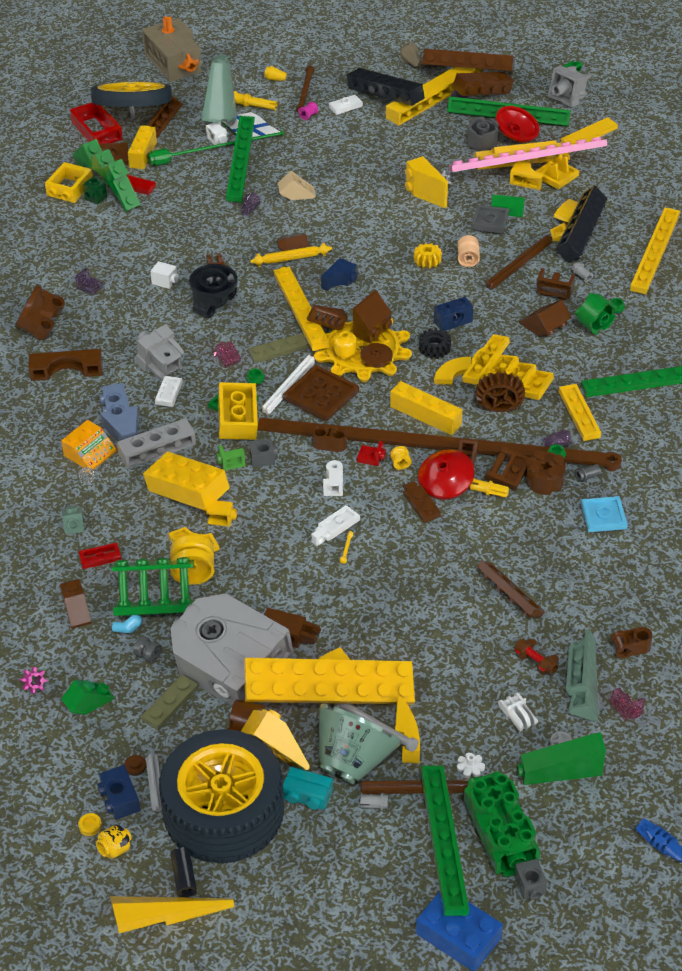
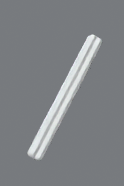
M308 355L264 403L262 406L263 413L268 415L283 400V393L314 365V357Z

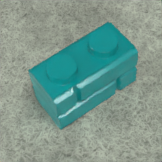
M290 767L283 783L284 799L292 804L297 802L306 804L314 810L319 808L326 809L334 789L333 778L295 767Z

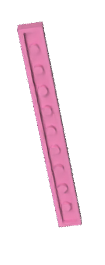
M595 137L590 142H586V139L577 140V144L572 145L570 142L561 143L560 147H555L554 144L548 145L546 149L540 150V147L530 148L531 152L518 150L513 155H509V152L500 153V157L495 158L493 155L484 156L483 160H478V158L468 159L469 162L463 163L462 160L453 161V165H449V171L456 172L607 146V139Z

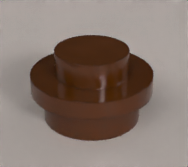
M132 755L125 760L124 765L130 775L138 776L146 769V760L140 755Z

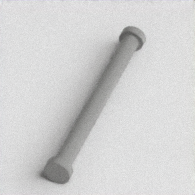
M335 703V707L351 712L382 727V732L388 734L389 737L391 733L401 740V744L406 746L407 750L411 752L416 750L418 746L417 739L403 735L351 704Z

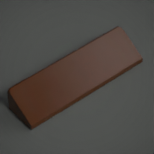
M173 96L170 102L163 104L147 125L156 128V138L159 137L183 105Z

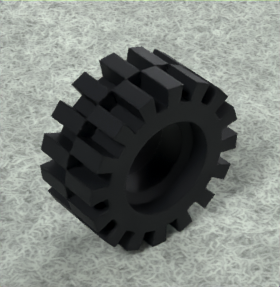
M429 328L428 332L424 330L420 334L419 351H421L422 355L424 354L425 357L430 356V359H433V357L439 359V356L443 358L449 354L451 350V336L447 331L443 332V329L438 331L437 328H434V330Z

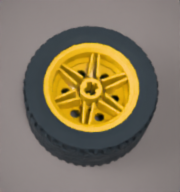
M220 729L206 731L192 736L177 746L163 764L161 776L159 777L163 819L168 835L178 848H187L190 850L192 857L202 861L229 863L241 861L257 854L275 838L278 829L282 825L281 822L284 815L283 778L276 755L273 754V751L263 741L237 730Z

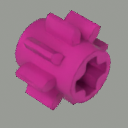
M32 667L31 672L23 670L25 675L19 679L24 683L23 690H27L30 687V693L34 694L36 688L44 690L42 685L48 681L42 676L45 671L40 670L37 673L36 667ZM32 676H35V677H36V678L34 679L35 682H36L35 684H32V683H31V682H32V678H31Z

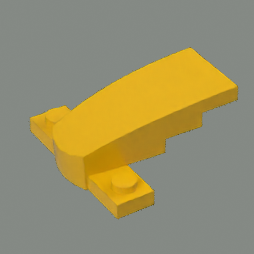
M495 334L491 336L484 347L474 354L471 365L462 376L464 383L477 385L479 379H483L484 375L489 376L490 372L496 374L497 371L499 373L504 371L507 374L513 373L514 376H518L522 380L525 388V397L535 400L541 399L554 379L553 373L537 370L536 364L519 362L518 356L501 355L509 345L510 339L507 336Z

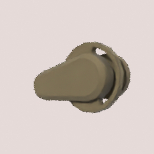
M414 42L405 43L400 51L401 60L405 64H411L417 68L424 67L422 59L418 54L417 45Z

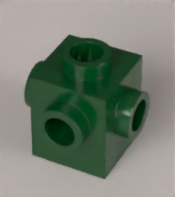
M93 176L83 184L85 200L98 205L108 197L106 181Z

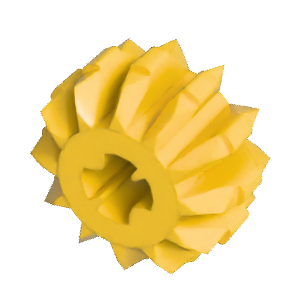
M425 242L424 245L419 244L414 250V263H417V267L422 266L423 269L426 267L429 269L431 267L436 268L441 262L442 252L438 245H433V243L427 244Z

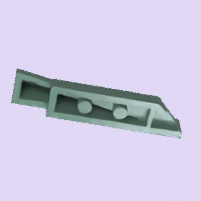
M586 629L584 631L585 637L579 643L574 641L569 646L566 691L569 696L572 695L568 711L572 715L598 722L596 640L590 629Z

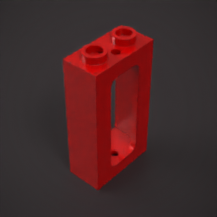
M91 102L70 109L72 124L88 142L97 139L99 144H110L123 140L121 126L102 105ZM96 119L104 129L93 133L84 121Z

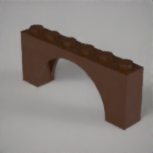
M424 49L422 64L432 67H465L513 73L515 57L513 55Z

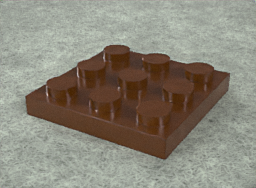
M315 365L283 393V400L327 422L359 392V386Z

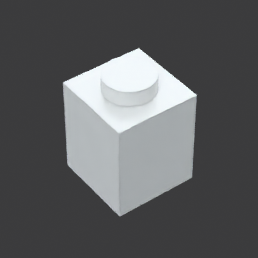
M158 261L150 271L151 281L154 285L170 289L178 281L179 276L174 265Z

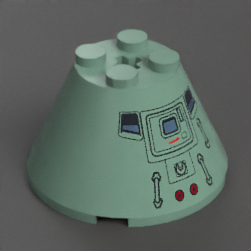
M327 704L320 705L319 764H321L320 768H322V771L332 776L338 773L343 781L354 785L355 781L359 782L401 744V740L391 733L389 737L388 734L382 732V727L338 707L329 710L327 709Z

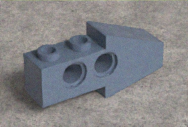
M124 384L103 386V394L99 395L101 405H105L102 407L103 412H100L103 428L117 442L138 435L139 417L137 406L129 407Z

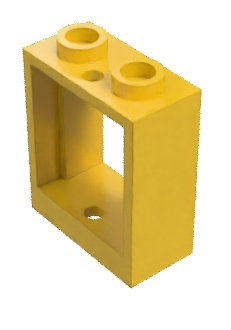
M64 162L45 182L47 196L75 203L84 193L83 184L93 177L92 169ZM64 179L76 181L72 187L60 184Z

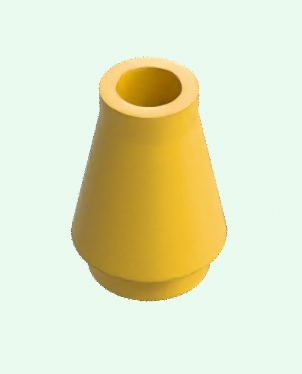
M273 66L266 67L264 78L285 82L286 72Z

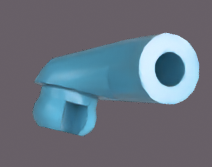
M132 615L125 622L114 621L112 631L132 633L141 625L142 618L140 615Z

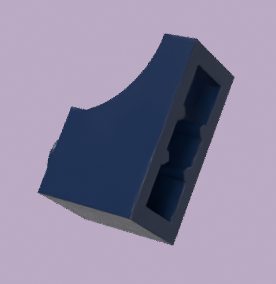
M339 258L321 276V289L328 291L335 286H349L357 279V265Z

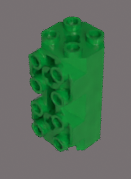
M499 771L486 776L471 778L467 782L468 786L464 789V801L495 874L500 875L501 872L504 877L508 878L514 876L515 864L534 859L539 861L540 849L535 841L536 831L530 818L525 816L518 803L519 793L513 780L508 779L507 775Z

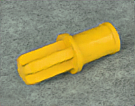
M474 478V484L470 485V490L483 492L488 496L492 494L506 498L509 494V487L494 484L493 481L486 482Z

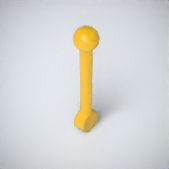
M349 531L347 534L344 552L339 559L341 564L347 562L346 555L353 536L352 531Z

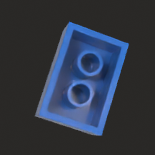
M439 891L416 919V934L471 971H476L501 940L503 924L470 902H468V916H444Z

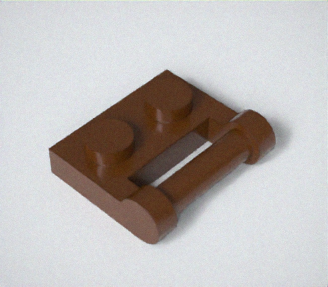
M500 447L497 452L498 456L491 470L486 473L485 479L488 482L493 481V483L496 482L516 491L527 470V463L530 457L506 447ZM509 458L510 460L502 475L497 474L504 459Z

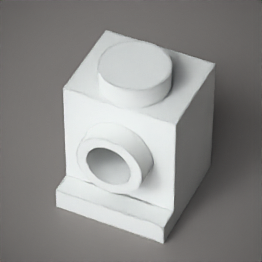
M213 122L206 125L207 138L214 145L227 142V131L221 126V123Z

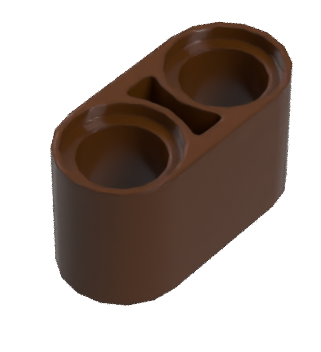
M315 426L312 429V445L318 450L342 452L347 448V431L341 427Z

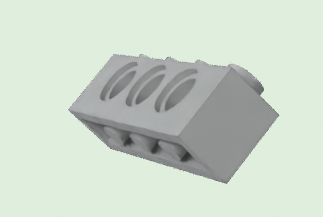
M186 418L117 442L118 455L127 469L157 459L167 451L174 453L196 445L195 431Z

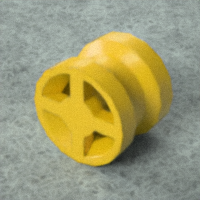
M397 446L391 450L390 457L393 460L394 468L401 470L411 465L412 460L406 447Z

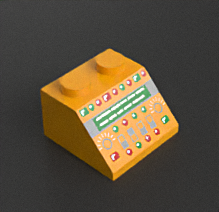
M86 420L61 440L64 456L90 472L117 451L102 428L89 420Z

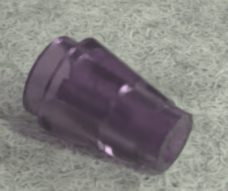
M251 192L246 195L240 210L242 215L248 216L260 205L261 199L258 194Z
M562 429L543 438L544 446L546 447L555 444L568 447V445L572 444L569 430Z

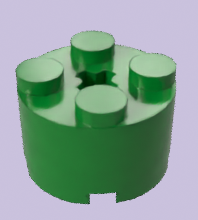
M590 293L582 306L576 310L575 315L580 324L598 335L599 330L608 329L614 322L616 317L614 312L615 310L617 311V307L601 294Z

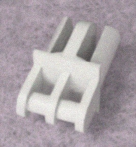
M518 692L514 693L513 697L508 696L506 700L498 701L500 709L506 715V720L510 719L519 732L538 723L537 718L526 705V698L523 699Z

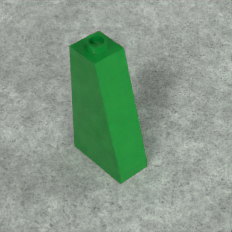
M598 732L521 754L520 764L516 765L517 775L522 777L524 785L602 776L606 755L602 734Z

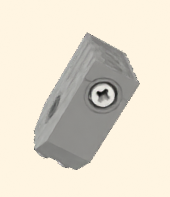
M226 593L197 598L186 608L183 615L173 622L170 628L173 654L179 674L198 683L200 688L232 707L236 699L245 701V658L288 659L294 653L289 629Z

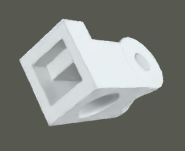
M333 460L326 465L327 479H323L324 496H343V465L341 462Z

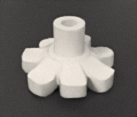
M466 753V758L463 756L458 758L457 770L458 772H463V777L470 778L471 774L474 777L480 776V771L485 770V764L481 763L482 757L480 755L475 756L472 753Z

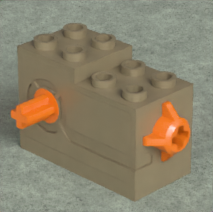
M164 16L163 23L142 29L145 55L169 82L201 73V48L194 42L192 30L179 18L172 20L171 17Z

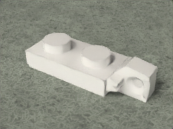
M344 506L318 523L316 531L311 534V542L318 546L325 540L329 541L360 521V515L350 507Z

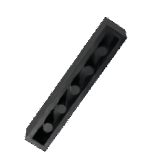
M362 68L347 74L348 86L352 90L411 106L425 98L423 84Z
M595 185L583 192L555 249L568 263L573 260L577 261L582 257V252L588 245L587 241L592 236V231L597 225L596 222L601 217V211L605 208L608 198Z

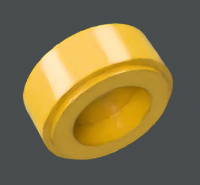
M94 813L83 815L78 822L79 830L85 836H94L102 828L100 817Z

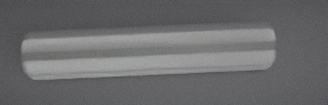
M151 753L145 758L151 806L153 812L161 813L159 758L157 754L153 755Z

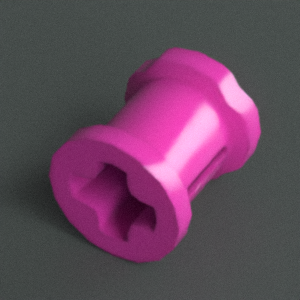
M312 101L309 102L307 106L299 108V116L304 120H308L311 115L318 113V106Z

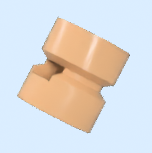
M466 235L458 241V261L462 266L472 267L480 261L479 241L474 236Z

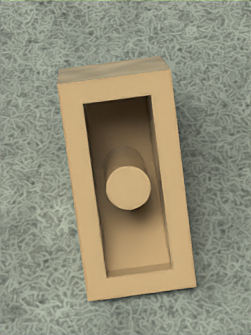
M292 171L278 182L279 193L284 198L299 200L316 197L314 187Z

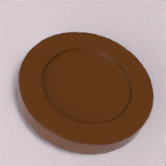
M372 343L366 345L361 350L360 358L366 366L381 368L392 361L393 353L390 347L385 344Z

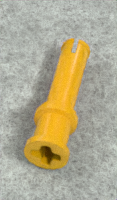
M234 91L236 104H241L244 107L250 105L274 111L277 109L275 108L278 106L277 101L252 97L248 93L241 94Z

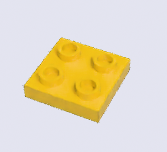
M562 154L558 155L557 159H552L536 170V172L543 174V182L558 190L579 176V170L568 165V157L565 156L563 158Z

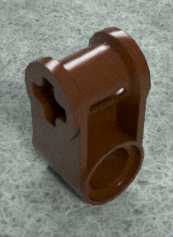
M638 627L613 633L610 640L616 647V656L618 658H627L648 653L652 644V631L647 627Z

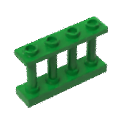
M179 557L177 561H169V558H158L155 562H148V559H138L134 563H128V560L115 561L111 565V571H118L120 600L114 604L113 616L185 612L186 608L195 601L189 597L188 568L194 567V560H189V557ZM180 568L181 598L171 601L168 591L167 569ZM159 569L161 599L151 602L148 599L147 570ZM139 570L140 600L130 603V600H128L126 571Z

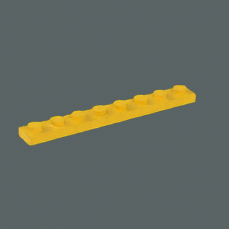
M664 207L630 285V291L647 294L680 217V210Z
M281 267L280 269L273 270L274 277L312 351L329 348V340L321 325L306 319L312 308L291 268Z

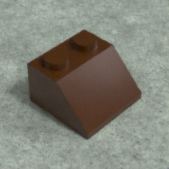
M374 290L353 308V334L369 344L379 338L392 325V312L378 291Z
M559 300L539 308L520 320L519 324L537 336L545 334L547 337L555 332V328L560 329L566 326V321L572 317L563 300Z

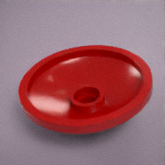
M505 106L498 110L495 120L499 124V130L506 137L517 142H530L536 139L540 130L539 124L529 112L516 106Z
M452 449L441 450L431 454L423 461L418 471V482L430 497L441 500L452 499L461 495L470 487L474 479L475 470L471 459L463 452Z

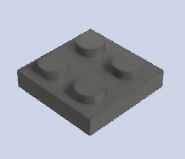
M477 204L471 229L504 234L509 209Z

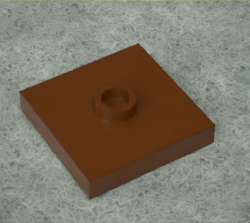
M128 142L99 144L102 151L110 150L115 161L122 159L124 165H129Z

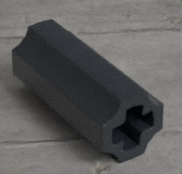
M185 847L175 848L170 854L177 896L192 897L197 893L190 850Z

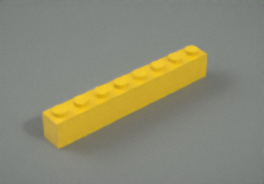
M453 67L423 84L425 98L411 106L393 101L386 105V119L398 126L455 94L457 91L452 86L456 73L483 72V69Z

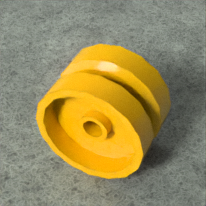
M186 535L172 543L170 547L171 561H177L179 557H189V560H194V567L188 568L189 585L202 584L212 578L214 574V548L210 540L198 535ZM180 568L170 569L171 576L180 583Z

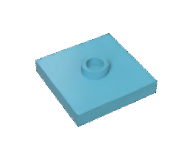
M620 496L581 499V507L588 532L627 529L628 524Z

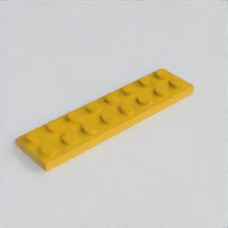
M244 659L245 702L397 704L398 696L404 698L408 705L415 703L412 661Z

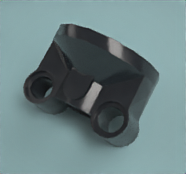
M208 264L194 270L189 279L194 299L193 311L209 319L214 315L216 308L225 305L227 300H232L237 293L238 277L235 271L229 266L222 264Z

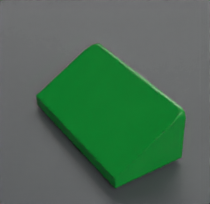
M492 195L491 206L509 209V216L523 217L524 197Z

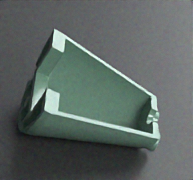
M219 54L212 61L201 121L221 123L222 120L232 122L237 119L231 67L227 55Z

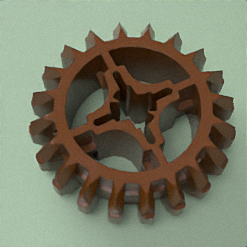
M497 371L496 374L490 372L489 376L484 375L483 379H479L476 387V399L478 405H481L483 410L510 412L511 409L517 410V407L521 406L525 399V388L522 380L518 376H514L513 373L507 374L506 371L503 373Z

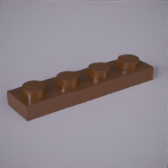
M481 560L477 567L482 571V575L486 579L493 581L499 591L508 594V599L512 603L520 605L523 608L521 611L530 618L532 616L542 617L545 611L494 564Z

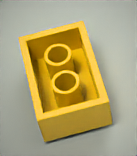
M219 382V439L256 440L258 428L256 383Z

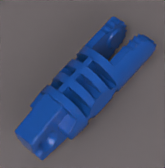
M643 818L637 825L636 830L663 855H670L682 863V846L678 844L679 840L661 826H657Z

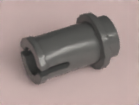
M598 464L585 468L579 467L575 471L576 479L582 482L601 474Z

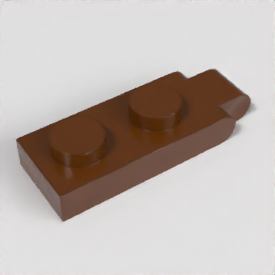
M414 481L403 485L405 498L423 523L441 517L440 510L422 485L417 486Z

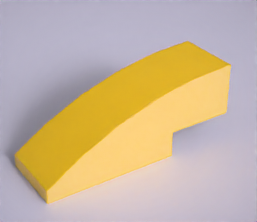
M398 696L395 730L409 738L418 740V746L413 752L407 750L406 746L403 745L402 762L420 764L418 726L410 707L403 697Z

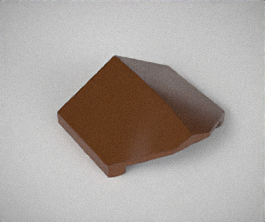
M303 232L281 236L276 240L278 248L282 251L309 247L307 235Z

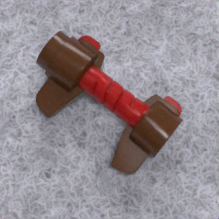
M524 638L520 639L515 645L517 657L521 660L529 657L538 663L537 671L542 675L548 673L553 675L559 667V657L557 655L543 657L533 649L537 643L536 640L528 639L526 641Z

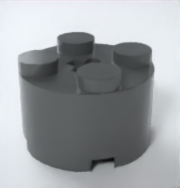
M484 117L471 119L467 127V144L477 152L497 147L498 122L492 118H489V120L484 119Z

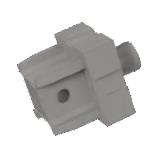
M560 65L553 68L548 97L559 100L571 108L577 106L579 100L587 95L585 90L586 84L592 74L584 75L578 72L575 66L565 68Z
M166 324L152 333L145 330L139 334L136 364L143 371L149 369L157 378L163 380L164 376L177 369H183L180 360L181 356L184 355V351L174 340V332Z

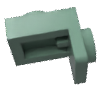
M68 506L62 510L65 534L84 532L82 507Z

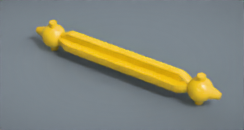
M322 243L320 247L311 246L269 253L263 257L258 253L250 262L261 267L263 262L270 264L317 256L319 253L326 256L328 251L332 250V247Z

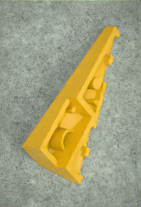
M110 896L119 934L164 921L166 925L235 907L233 898Z

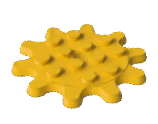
M353 321L345 322L342 330L332 329V332L325 333L330 347L317 351L314 354V358L318 363L331 362L334 364L331 368L332 373L340 377L348 372L356 373L359 381L366 383L370 380L371 373L382 372L387 376L395 375L397 367L393 362L410 359L412 356L411 350L400 346V344L409 340L410 333L405 330L392 331L389 328L379 338L370 343L385 344L392 350V361L381 368L366 366L361 361L360 347H365L369 343L357 338V351L349 358H342L335 354L334 337L342 331L353 333Z

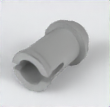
M577 262L573 265V274L581 277L584 282L587 283L593 278V274L584 267L583 263Z
M381 793V795L361 794L360 807L380 808L381 811L388 809V795H384V793Z

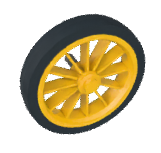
M157 82L107 83L91 87L92 103L97 105L129 107L130 119H136L135 107L168 103L172 100V89L169 84Z

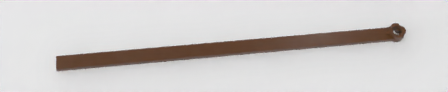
M261 417L259 418L257 428L258 431L312 436V429L318 425L341 427L347 431V440L371 443L383 441L384 444L439 450H458L460 440L457 437ZM467 439L478 441V454L498 456L499 448L506 447L531 457L538 450L547 452L550 448L546 446ZM463 447V450L473 452V449ZM564 448L566 451L565 463L598 464L611 472L621 467L622 458L615 452L605 453Z

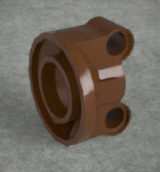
M36 284L14 327L28 331L39 340H46L54 327L51 317L55 318L60 314L65 305L64 299L59 295L51 294L42 289L41 285Z

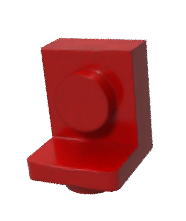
M380 441L377 448L362 445L357 456V462L379 467L381 460H384L386 456L384 442Z

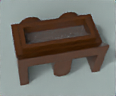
M541 268L537 278L536 293H540L543 296L558 297L561 300H570L574 289L575 275H571L569 282L559 281L560 273L558 272L553 274L552 279L544 278L545 269Z

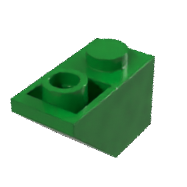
M74 679L61 700L71 713L87 715L112 701L115 697L110 692L109 686L103 682L96 683L88 680Z

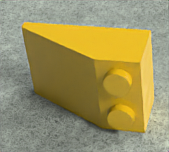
M423 156L407 161L405 169L406 190L417 198L446 208L448 181Z
M262 709V711L253 710L241 732L250 734L263 741L277 758L289 766L308 770L310 766L287 724L280 720L281 715L271 709L269 711Z

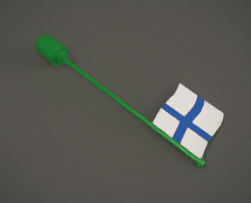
M252 112L239 114L237 119L232 122L221 121L222 124L236 135L239 116L255 117L252 141L284 135V131H278ZM235 141L171 153L167 148L152 150L147 156L150 165L159 166L169 164L172 156L235 144Z

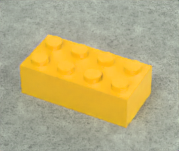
M168 451L143 473L148 491L207 511L208 506L215 500H218L230 488L225 470Z

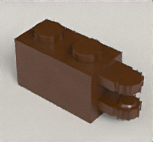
M267 608L264 613L266 617L289 629L292 647L299 648L301 642L314 644L317 640L315 635H318L321 631L320 626L307 622L306 617L298 614H291Z

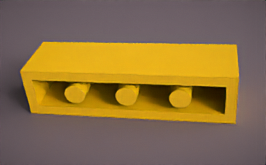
M402 381L390 391V407L450 435H453L462 425L463 409Z

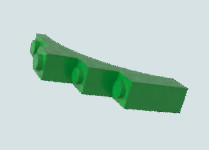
M97 139L83 144L72 154L78 166L93 169L108 183L125 212L141 205L127 177L129 173L123 160L115 161L109 149L102 151Z

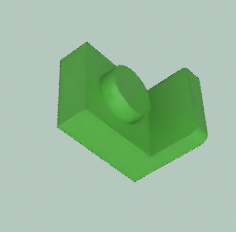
M222 445L218 446L219 453H216L217 463L222 465L223 470L246 466L243 448L224 452Z

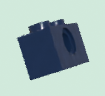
M465 296L434 306V323L439 329H443V332L473 322V305Z
M125 765L99 773L100 783H97L100 795H105L107 799L104 801L108 814L112 813L114 819L117 820L141 811L139 798Z

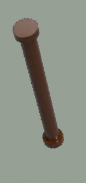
M310 65L305 70L306 76L299 104L296 106L297 112L299 108L305 107L311 76L315 70Z

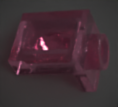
M232 341L219 343L213 353L214 357H219L225 368L241 360Z
M619 687L612 690L610 704L623 720L627 721L631 718L636 719L643 713L645 701L643 698L632 702L629 695L625 694Z

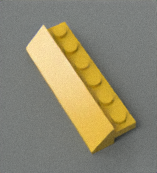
M555 140L494 147L492 150L475 152L473 157L483 160L484 156L493 155L495 158L500 157V153L509 152V155H513L518 150L531 152L530 148L540 147V150L546 149V146L554 144L555 147H560L561 143L565 142L557 143ZM571 152L562 153L563 158H564L565 156H567V157H568V160H570V155H569V154H570ZM560 154L520 160V162L530 164L549 162L554 158L557 159ZM516 161L479 167L478 170L514 166Z

